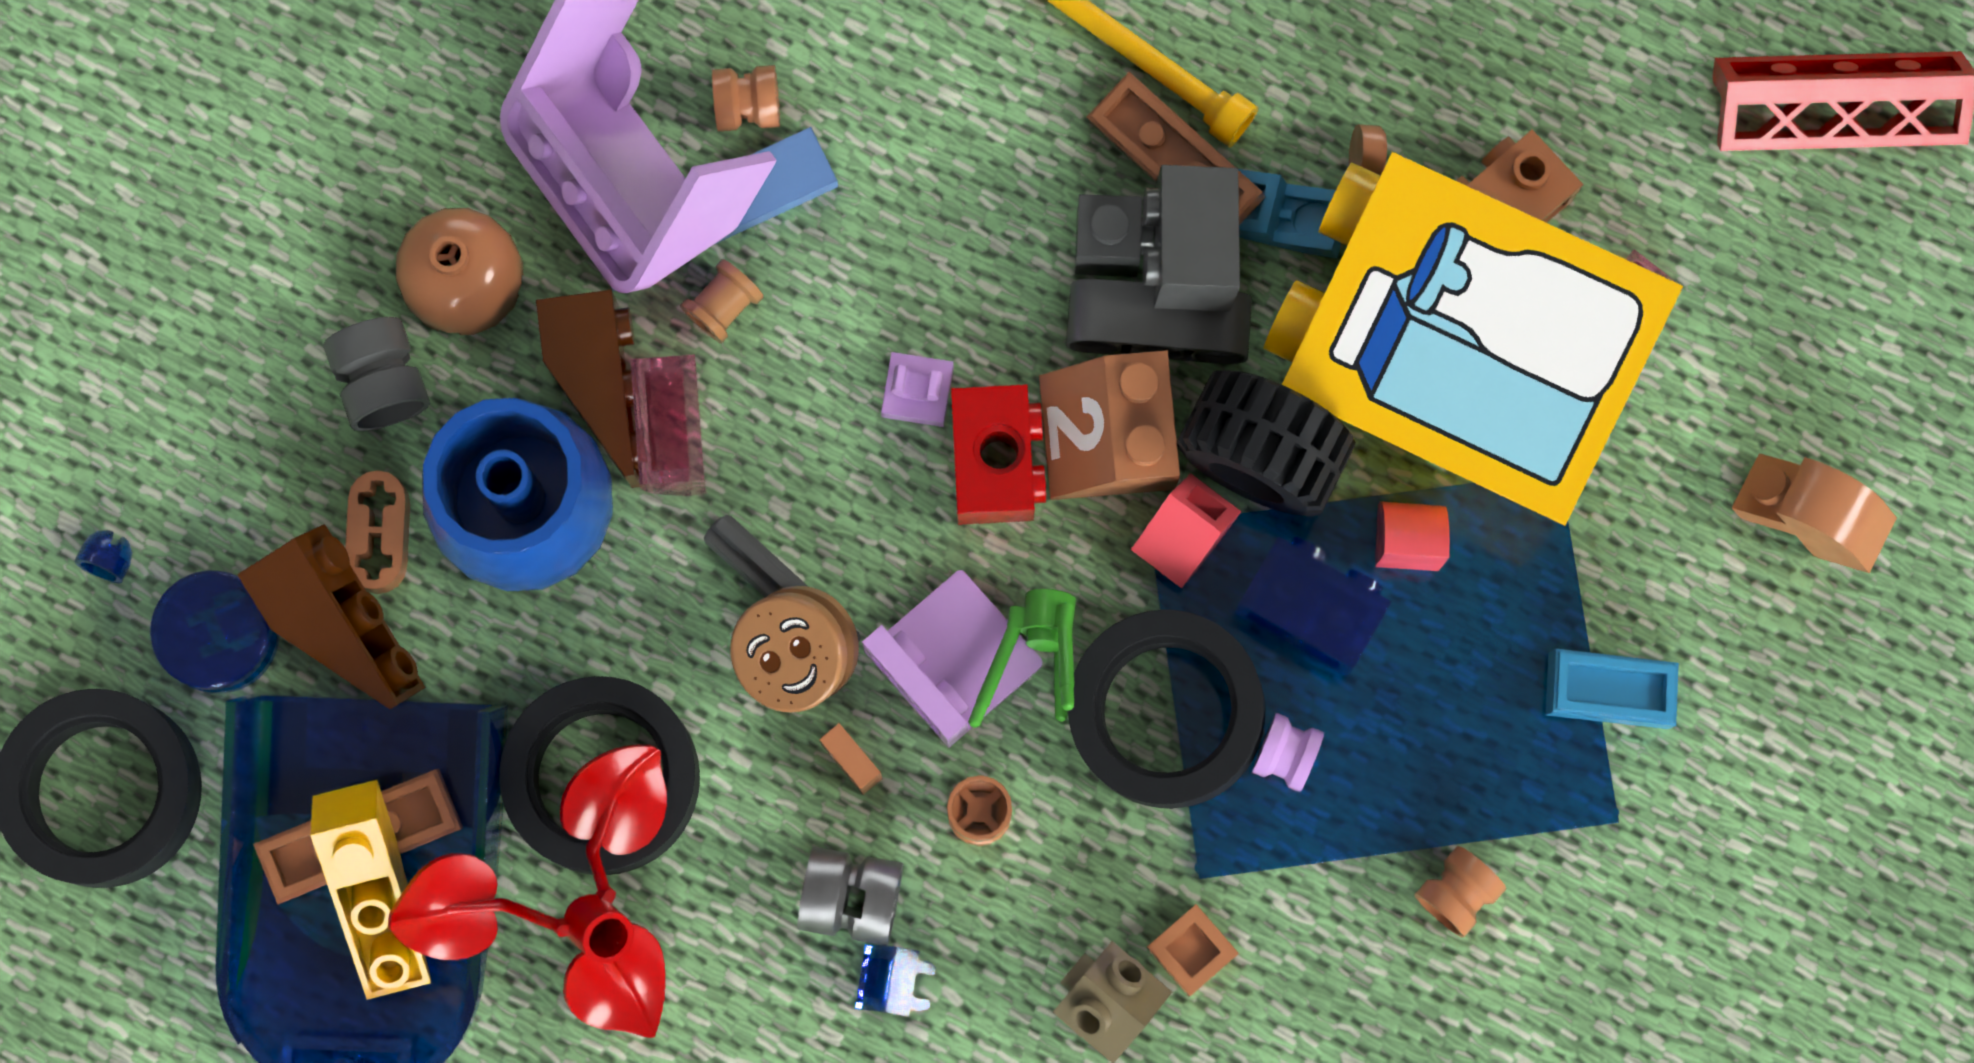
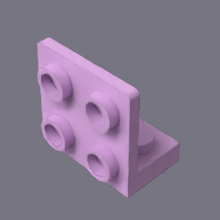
M958 570L888 631L881 625L864 639L862 644L865 654L943 743L950 748L973 728L969 725L968 720L1006 631L1008 620L964 571ZM1021 635L1017 639L984 717L1042 667L1043 661L1034 649L1026 645V640Z

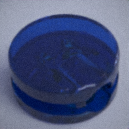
M219 570L196 572L181 578L170 586L158 601L150 626L153 651L167 673L198 691L212 694L235 692L258 680L271 665L278 649L280 636L270 629L239 577L235 574Z

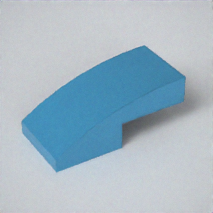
M1238 169L1265 195L1264 200L1239 225V238L1296 252L1338 259L1341 243L1318 233L1323 217L1336 190L1287 184L1279 174Z

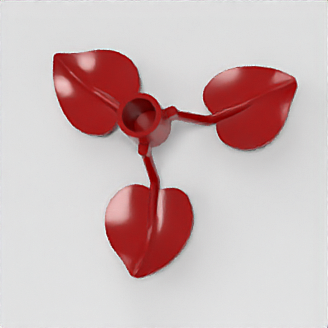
M648 744L614 748L598 755L582 766L567 784L560 805V822L563 829L569 835L578 839L589 840L586 846V856L597 891L595 894L584 895L572 901L566 909L564 918L557 919L506 898H494L497 891V877L491 867L474 855L451 853L430 861L411 879L388 915V927L401 943L417 953L436 959L459 960L477 955L492 945L498 931L494 911H504L550 929L559 937L567 936L582 951L572 959L564 976L563 995L569 1010L585 1024L598 1029L622 1031L646 1038H654L660 1023L665 999L666 974L663 952L659 942L652 933L643 926L630 922L624 914L612 905L616 892L609 886L600 858V847L602 846L612 854L626 855L648 845L657 835L662 826L667 807V790L661 769L660 750Z

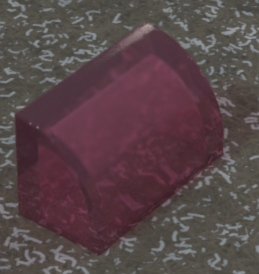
M695 354L631 359L640 488L646 492L660 495L692 496L707 494Z

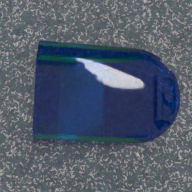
M249 694L226 701L215 964L216 987L221 1010L232 1036L238 1045L240 1043L243 1044L258 1063H444L465 1038L479 1007L483 991L488 948L477 955L459 960H442L426 956L431 976L430 984L367 1000L328 885L277 905L253 844L310 821L312 815V796L377 780L380 790L384 791L432 770L440 769L463 829L400 854L407 884L427 863L451 853L474 855L490 866L497 877L503 817L499 771L501 755L507 736L508 705L403 701L392 709H388L375 699Z

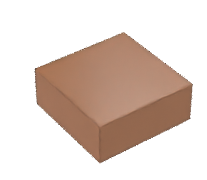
M840 723L819 739L822 747L862 795L883 779L878 768Z
M1197 904L1146 947L1188 997L1194 994L1239 954Z

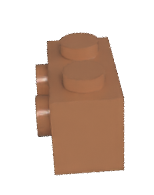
M1533 130L1529 131L1517 143L1510 136L1498 143L1481 161L1486 169L1471 182L1464 176L1455 180L1546 223L1569 205L1583 186V183Z

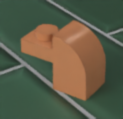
M1760 453L1732 506L1734 512L1746 521L1796 535L1813 556L1866 573H1870L1897 519L1886 503L1874 491L1840 470L1804 457L1800 465Z

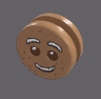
M790 586L771 593L745 610L734 627L731 637L730 654L734 672L740 684L751 697L762 705L776 711L801 712L819 705L847 684L857 665L859 642L851 617L836 599L816 588Z

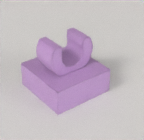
M891 352L881 410L882 418L944 427L954 362Z

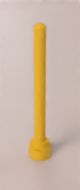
M1046 0L1204 114L1203 122L1210 126L1209 134L1227 147L1231 148L1235 145L1254 120L1259 109L1254 103L1240 93L1232 96L1224 90L1218 94L1089 0Z

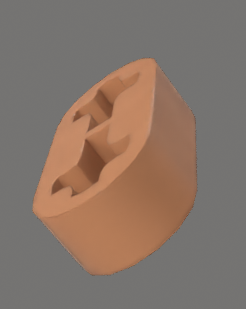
M379 470L363 474L356 479L350 488L345 545L352 569L365 590L374 594L390 592L398 587L405 578L408 564L410 498L408 491L398 478L389 472ZM384 485L385 491L391 497L396 498L394 505L384 506L382 511V527H375L374 511L369 506L364 505L363 502L365 497L375 496L377 486ZM374 538H381V552L387 559L393 562L391 568L380 570L379 579L372 580L371 574L366 569L361 568L360 563L361 560L372 558Z

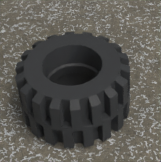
M1216 370L1210 375L1177 440V446L1195 468L1232 492L1279 512L1297 516H1315L1322 514L1356 445V441L1353 439L1354 437L1337 417L1306 396L1258 375L1242 371Z

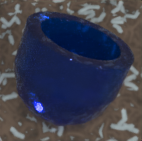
M98 530L89 535L82 544L74 562L82 570L93 576L120 584L123 582L131 565L133 552L129 541L125 537H121L113 545L111 541L114 532L112 530Z

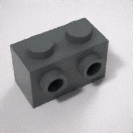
M1161 165L1155 188H1145L1143 197V225L1154 226V247H1145L1143 284L1154 286V309L1230 312L1240 288L1238 168Z

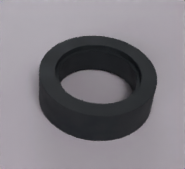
M1165 609L1146 611L1127 617L1109 627L1093 641L1075 669L1074 707L1068 711L1070 730L1076 748L1089 769L1102 782L1116 793L1133 802L1150 807L1169 809L1184 808L1203 803L1230 788L1248 769L1259 749L1264 733L1266 715L1262 684L1254 664L1242 645L1223 627L1207 618L1186 611ZM1158 648L1184 649L1205 658L1223 676L1230 694V720L1227 731L1218 747L1197 765L1176 772L1150 771L1128 761L1114 746L1105 722L1106 696L1117 673L1136 656Z
M591 676L567 681L553 687L535 699L522 712L510 730L504 744L500 762L499 782L507 815L522 839L540 855L559 866L575 872L592 875L586 856V846L589 840L578 839L569 835L554 822L543 804L539 790V770L542 758L550 742L561 730L584 717L599 714L617 715L632 720L646 729L661 752L663 778L667 790L666 813L657 835L648 845L636 852L616 855L608 852L602 846L600 847V858L605 874L613 875L632 871L650 863L666 852L677 841L689 823L696 806L700 786V769L696 749L689 732L675 712L660 697L643 686L628 680L606 676Z
M84 689L54 697L39 705L19 722L7 738L0 752V830L9 846L21 860L31 868L50 878L93 888H109L133 883L147 877L165 865L183 846L195 824L201 802L202 781L194 748L182 729L169 716L156 707L128 694L106 689ZM97 727H117L128 730L146 746L156 766L158 793L151 815L133 837L119 846L98 852H82L72 849L53 834L43 817L39 789L44 768L56 749L77 733Z

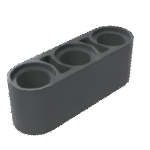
M1105 279L1076 280L1070 284L1065 345L1071 350L1084 353L1118 355L1168 350V358L1170 360L1219 364L1244 363L1248 360L1252 297L1247 293L1238 291L1230 312L1154 309V286H1147L1142 282Z

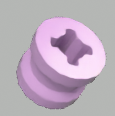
M1276 713L1265 735L1252 773L1261 777L1271 774L1285 780L1288 788L1301 792L1320 749L1324 732L1315 728L1305 731L1291 725L1288 717Z

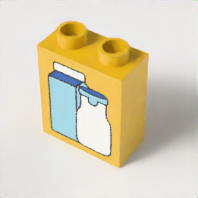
M1394 152L1391 153L1381 175L1351 162L1330 201L1318 233L1347 246L1325 293L1299 280H1295L1279 309L1263 347L1264 350L1292 362L1282 385L1313 400L1335 417L1565 526L1683 286Z

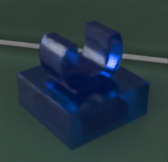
M865 944L855 1009L908 1017L910 1010L924 1011L929 1009L930 1000L916 998L913 995L916 974L935 975L936 967L928 961L918 960L920 951Z

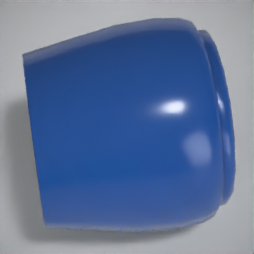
M520 398L484 399L456 412L434 435L423 463L424 518L441 553L470 579L507 592L544 590L576 575L601 548L613 516L612 476L594 439L561 411Z

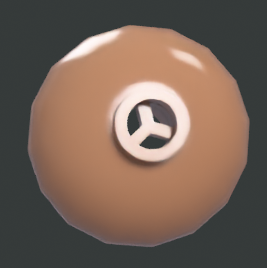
M443 208L422 217L405 234L396 254V282L408 309L424 325L431 329L441 330L446 333H459V335H475L496 326L514 308L519 297L518 292L522 285L523 261L512 236L492 217L470 208Z

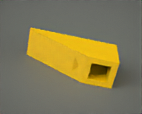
M373 780L312 796L310 835L366 999L430 984L431 976L426 956L406 947L388 927V915L408 884L396 836L378 781Z

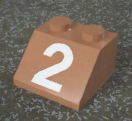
M1168 350L1101 356L1039 375L1050 500L1174 490L1177 487L1180 469Z

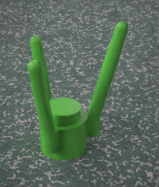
M1034 589L1026 593L1024 607H1009L1006 631L968 720L971 727L976 728L980 726L1020 633L1027 636L1026 645L1029 648L1043 652H1054L1055 718L1059 722L1067 719L1068 711L1074 707L1072 637L1076 609V598L1074 596L1054 589Z

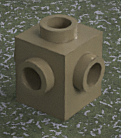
M1111 941L1096 961L1084 953L1062 979L1060 984L1070 992L1053 1013L1111 1063H1115L1172 994V991L1147 971L1139 961L1128 955Z

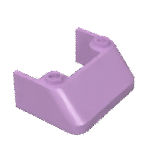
M555 0L502 104L500 112L501 131L509 148L607 283L619 293H630L647 289L732 233L740 224L777 160L768 151L692 166L685 178L630 105V101L639 85L641 62L631 44L622 34V31L638 0Z

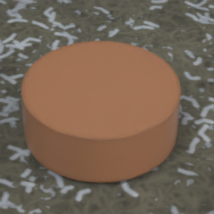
M1357 124L1350 141L1349 165L1353 162L1381 175L1386 166L1387 159L1385 131L1381 126Z

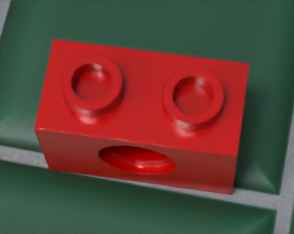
M1028 384L951 388L958 525L1034 521V503H1046L1044 465H1032L1031 441H1043L1041 403H1029ZM993 442H1005L1014 448L1017 458L1006 468H992L981 457L983 449Z

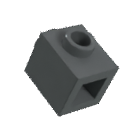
M1079 194L1076 223L1075 275L1137 277L1141 255H1144L1145 247H1153L1154 226L1143 225L1142 197Z

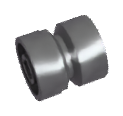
M813 846L802 889L797 929L834 936L841 928L848 929L852 940L888 946L900 891L903 863L867 856L858 865L853 864L849 853ZM851 886L866 890L863 908L847 906Z

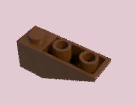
M612 290L536 300L544 364L631 488L641 487L639 469L649 468L650 460L645 430L634 431L631 407L642 406V395L637 368L626 369L624 346L635 344L629 307L619 309Z
M325 524L293 538L237 574L272 631L388 709H392L426 688L418 676L417 666L413 657L395 639L384 621L383 610L379 602L372 594L365 590L350 565L347 550L337 538L331 535Z

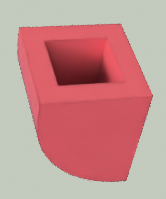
M1190 473L1168 495L1131 550L1182 588L1207 559L1242 511Z
M1380 501L1377 509L1375 567L1439 571L1449 559L1450 551L1449 517L1446 506Z

